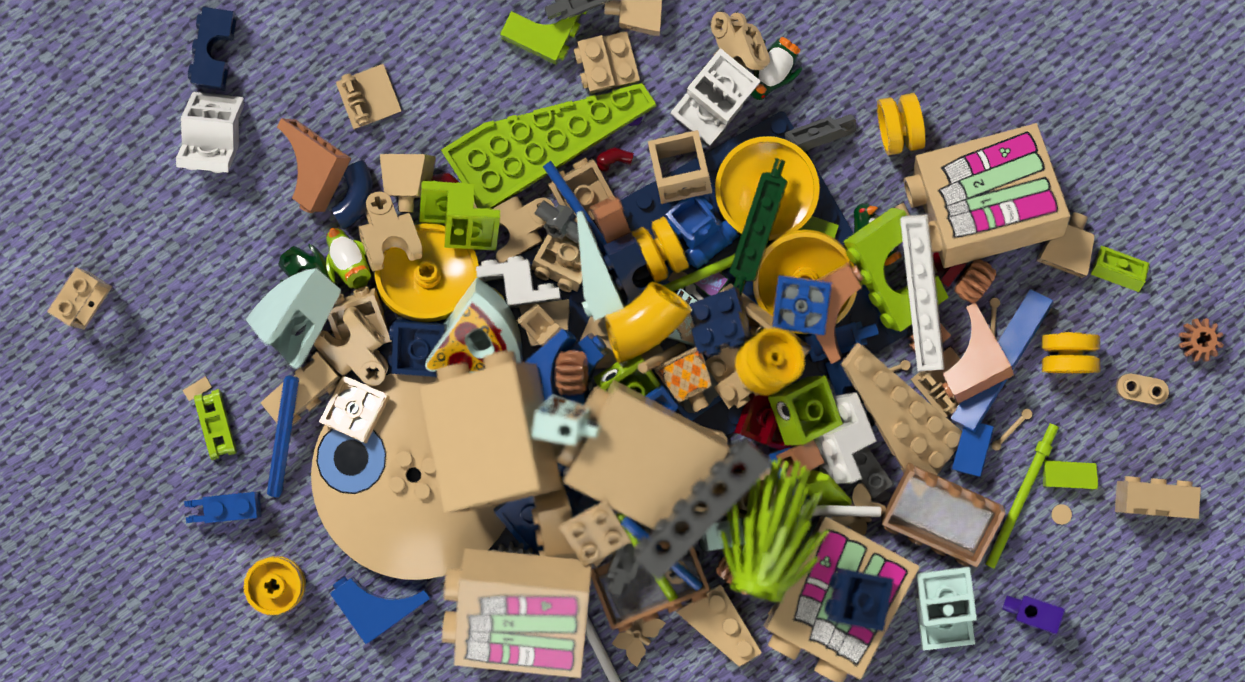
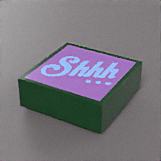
M718 272L693 285L709 297L720 293L730 279L721 272Z

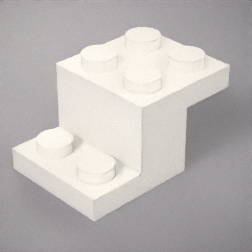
M720 48L688 86L687 93L671 111L670 115L691 132L698 130L700 139L710 147L742 109L745 100L761 81Z
M192 92L181 116L182 146L176 157V167L188 170H208L214 173L229 172L239 147L238 119L244 106V97Z
M523 256L507 258V263L500 264L497 260L482 261V266L476 267L477 278L483 282L504 279L507 303L510 309L520 308L519 305L534 304L535 302L542 303L561 300L559 287L554 288L553 284L539 285L538 290L534 291L531 264L529 260H524Z
M857 393L833 396L843 424L814 439L824 460V463L819 465V472L829 475L837 484L851 483L861 479L852 453L876 442Z

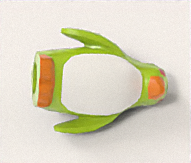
M331 228L326 235V243L329 248L326 258V269L330 280L335 283L334 272H336L350 288L358 289L366 286L371 273L362 242L350 239L339 228Z

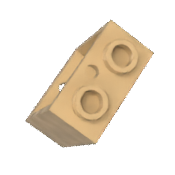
M698 130L648 141L661 204L712 193ZM696 151L700 170L662 178L658 159Z
M76 267L47 312L69 326L85 330L113 286L94 274ZM93 301L94 306L90 307L89 302Z

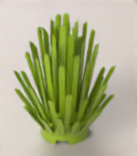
M779 457L778 462L776 460L772 461L770 474L768 476L765 474L759 510L761 479L759 478L756 481L755 487L753 484L749 488L747 514L745 515L743 555L738 511L735 503L732 505L734 528L730 508L726 511L734 559L726 532L721 531L722 547L733 577L730 589L740 593L745 591L747 594L753 595V597L772 602L778 601L780 603L783 602L785 592L811 571L812 567L818 562L819 557H814L797 573L830 532L824 531L822 535L821 532H816L790 565L801 543V539L810 524L822 491L818 492L817 495L816 493L811 494L800 515L810 487L805 488L810 471L809 469L805 471L806 465L801 467L790 511L787 516L800 462L796 461L794 463L791 478L786 477L789 462L785 461L783 463L776 487L782 464L781 457Z

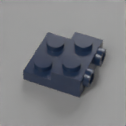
M733 287L689 304L692 309L690 314L694 325L691 331L699 354L713 357L721 354V349L741 347L745 344L746 340L753 338L739 288Z
M405 319L394 321L389 330V339L393 341V349L389 352L388 357L389 366H392V374L438 377L437 371L427 370L425 364L430 353L446 332L447 324L424 323Z
M837 567L836 573H833L830 578V587L833 589L832 597L825 604V614L828 615L827 620L884 631L894 579Z

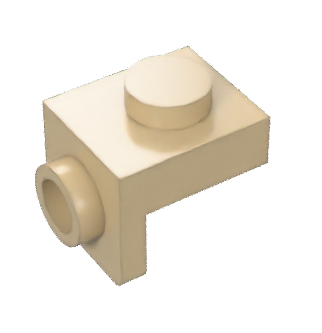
M536 302L517 320L542 347L562 330Z

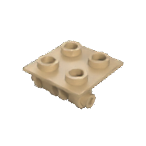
M384 64L355 75H351V73L345 74L341 77L342 80L336 81L353 129L402 112Z
M951 347L943 352L944 370L920 371L910 379L928 402L945 417L954 413L959 406L954 396L949 398L942 384L946 383L943 373L950 370L960 360Z
M607 501L559 525L584 567L631 542Z

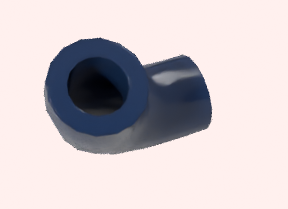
M365 160L357 161L346 168L343 176L348 185L347 194L339 204L331 208L343 230L352 226L367 210L366 200L372 194L373 181Z

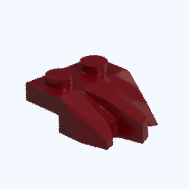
M753 392L750 393L748 396L751 400L745 403L735 433L778 450L792 447V445H785L768 399L770 395L758 394L756 396Z

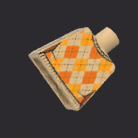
M696 347L654 368L655 373L678 403L689 399L695 412L709 406L702 391L710 388L712 384L703 355L697 352Z

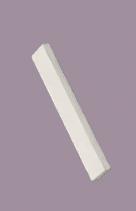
M928 214L902 216L900 220L917 370H944L945 364Z

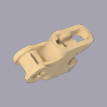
M725 12L714 14L711 21V30L719 49L721 48L745 69L747 67L752 70H763L769 65L770 57L759 29L753 24L747 23L742 13H733L731 16Z
M384 192L370 194L366 200V217L369 224L359 226L358 229L371 270L384 269L383 253L391 247H398L404 250L411 261L422 258V245L411 215L406 213L397 216L388 194Z
M515 196L493 208L500 210L499 225L506 227L510 233L508 243L496 253V259L499 264L508 262L507 258L519 256L543 242L537 230L541 229L546 222L534 213L543 200L554 207L551 200L538 198L523 206L519 197Z
M351 306L345 310L343 315V321L348 326L351 336L345 340H338L327 331H321L314 342V346L341 375H346L349 371L353 370L366 385L377 386L383 382L389 368L388 361L377 350L384 344V340L367 318L356 307ZM370 368H371V369L378 368L379 371H376V370H375V371L371 372L369 369H370Z

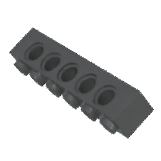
M747 438L742 442L740 440L735 442L728 451L730 454L723 461L718 460L710 468L711 474L704 481L702 479L698 480L690 490L692 493L685 500L681 498L673 506V513L667 519L661 518L653 527L654 532L648 538L643 537L635 545V560L658 581L772 465L770 460ZM736 463L745 465L744 471L740 474H733L731 472L732 466ZM722 482L726 484V489L722 493L718 494L712 491L716 483ZM698 502H705L707 508L704 512L697 513L693 510L694 505ZM680 521H685L689 524L688 528L683 532H678L674 529L675 525ZM659 541H668L670 543L669 548L665 551L657 550L655 547Z

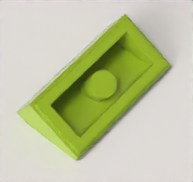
M1101 245L1091 275L1139 292L1146 282L1150 263Z
M1044 460L1043 486L1098 489L1096 463Z
M810 470L805 488L810 486L808 490L809 496L813 493L817 495L818 492L822 491L818 505L851 506L852 500L829 475Z

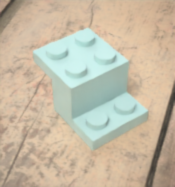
M970 567L916 573L919 597L915 598L922 650L975 644L972 621L977 620Z

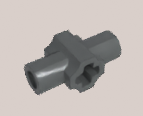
M543 200L534 214L546 222L543 227L547 233L553 238L562 239L566 236L577 244L579 242L578 223L575 222L577 216L574 214V210L560 204L555 208Z

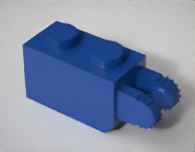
M259 492L202 497L199 500L184 501L185 507L193 508L203 505L204 516L191 515L186 517V523L203 521L205 523L262 517Z

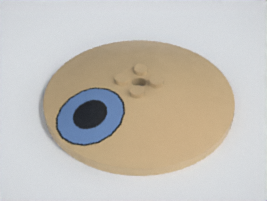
M389 374L377 386L366 385L390 397L367 443L365 444L324 425L315 446L311 469L312 492L318 515L325 529L340 549L362 566L385 576L409 580L431 579L444 576L448 568L461 569L465 548L488 551L506 528L494 513V508L498 505L470 512L444 513L419 388L439 382L438 377ZM412 467L418 468L421 472V478L416 483H412L407 479V471Z

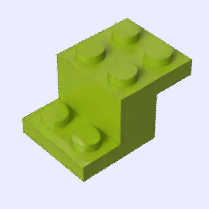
M422 181L419 222L445 223L444 248L497 249L500 210L474 208V184Z

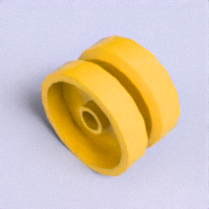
M916 94L901 95L898 100V106L892 97L878 99V124L886 154L888 156L900 154L903 151L904 143L910 151L924 149L926 142L924 121Z
M664 216L652 222L651 228L655 239L652 238L649 231L644 227L631 232L638 242L647 262L645 266L655 283L668 278L665 261H667L671 270L675 273L689 268L682 245Z
M768 328L740 347L736 355L735 367L740 380L748 389L757 394L771 395L801 375L804 368V353L801 345L793 335L783 329Z
M1080 332L1042 335V349L1047 352H1058V355L1046 356L1042 359V372H1100V359L1096 356L1084 355V352H1095L1100 349V335L1083 334Z
M272 556L257 561L248 570L244 579V594L248 603L256 611L265 615H278L293 609L302 600L306 591V578L303 570L295 561L284 556ZM274 580H277L276 584L280 585V588L277 590L272 587Z

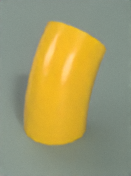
M651 282L630 304L621 310L605 315L608 339L617 362L622 363L633 359L661 343L683 323L692 311L691 306L672 290L658 283Z

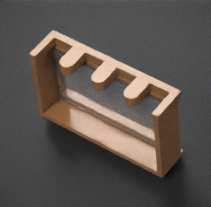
M908 463L886 507L887 511L881 516L884 528L893 534L898 535L900 532L908 536V539L915 544L922 545L924 543L931 546L934 552L942 556L949 554L955 557V560L964 566L971 564L978 567L1006 513L1003 505Z
M668 541L658 542L665 550L670 546ZM694 546L678 561L685 563L688 570L703 583V586L699 591H695L686 582L678 585L669 582L678 595L677 599L672 602L668 601L654 577L641 564H639L635 579L631 580L630 585L624 584L620 596L607 591L611 579L607 577L610 562L596 569H591L592 581L612 630L618 628L621 633L633 628L634 621L643 619L644 623L658 618L657 612L667 609L668 613L683 608L682 602L692 599L693 603L708 598L706 592L711 591ZM669 570L672 572V574H669L672 579L680 578L673 570Z

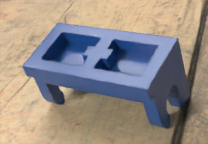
M980 423L975 433L963 427L952 470L981 478L994 426Z

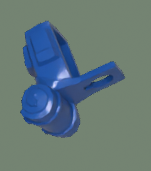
M703 195L682 199L666 213L671 229L674 230L678 239H684L689 248L685 252L687 262L697 269L703 264H707L712 257L728 245H731L739 237L738 232L726 220L721 222L713 214L715 209Z

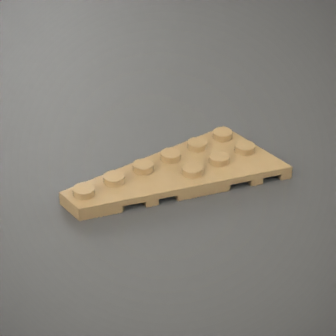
M857 343L841 365L854 388L865 402L866 409L873 416L875 424L887 446L902 467L903 474L907 464L911 463L938 475L957 450L962 431L866 348ZM915 479L909 480L914 493L921 497L928 488V485Z

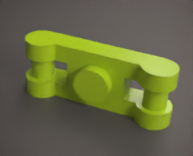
M213 390L211 394L205 396L203 394L195 395L194 402L210 459H219L220 455L227 453L229 456L237 454L221 390ZM214 404L216 411L207 413L206 406ZM223 436L225 444L217 446L214 438Z

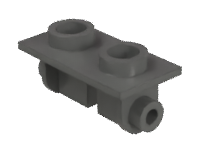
M868 446L852 453L861 475L859 481L868 489L871 499L894 485Z

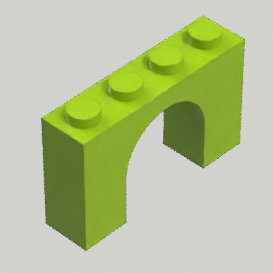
M511 11L500 36L501 39L557 65L559 59L564 61L570 47L567 46L570 37L575 38L581 24L578 23L581 14L564 20L562 18L553 24L543 25Z
M890 208L843 242L847 248L846 254L848 258L858 266L864 277L861 282L867 286L870 292V301L880 311L881 322L886 328L901 332L912 324L908 285L900 290L893 291L886 283L884 277V263L890 251L903 242L900 218L907 216L905 210ZM935 275L939 305L949 297L939 277Z

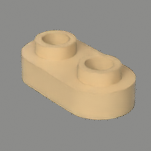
M1129 373L1119 377L1116 382L1118 395L1127 400L1157 405L1163 403L1169 395L1167 384L1157 378ZM1129 381L1134 384L1133 391H1129L1126 387ZM1154 387H1158L1160 390L1158 396H1154L1152 393Z

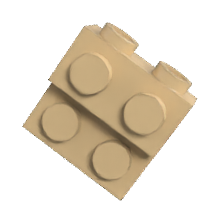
M627 31L605 37L601 35L577 41L578 48L574 49L577 64H583L585 73H581L580 77L583 88H589L590 94L640 82Z
M585 157L573 164L574 170L566 174L564 170L559 173L590 218L594 220L589 207L611 196L614 197L596 162L593 159L588 161ZM553 181L548 183L558 204L570 207Z
M548 234L533 260L531 269L534 270V274L539 279L548 280L550 278L558 282V287L563 291L571 292L574 290L578 292L583 282L579 242L576 244L566 236L560 239L553 238Z
M368 286L360 287L354 290V295L348 297L339 294L328 316V321L336 339L345 340L351 336L348 326L343 321V315L345 310L353 306L380 333L384 344L391 342L389 339V328L384 317V309L376 288L369 290Z
M740 347L721 349V354L710 357L705 361L707 369L718 383L714 388L728 408L733 405L740 408L751 400L748 395L753 392L740 380L735 367L736 355Z

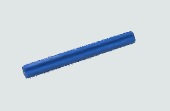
M287 375L283 381L267 494L271 497H280L283 490L299 378Z

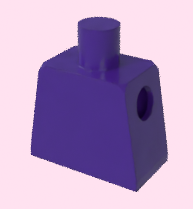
M1007 595L1002 608L1004 611L1017 615L1015 620L1055 634L1058 632L1065 611L1064 608L1023 595L1022 600ZM1027 606L1037 609L1035 617L1025 614Z

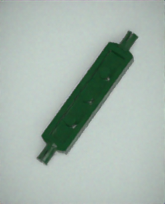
M775 158L771 173H762L729 272L736 278L733 287H739L741 296L746 281H756L788 183L781 176L786 161H780L778 158Z

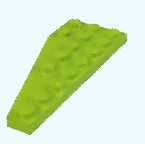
M643 83L612 90L610 93L598 96L592 95L586 97V99L533 110L531 113L519 116L513 115L507 117V119L495 122H485L441 149V152L460 182L474 184V203L477 208L493 209L548 175L543 168L548 162L552 161L556 169L655 108L656 103Z

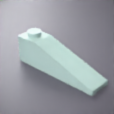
M580 211L577 213L583 292L586 300L582 305L588 317L593 316L595 321L605 315L623 309L625 304L613 281L612 274L608 273L603 253L597 247V241L584 212Z

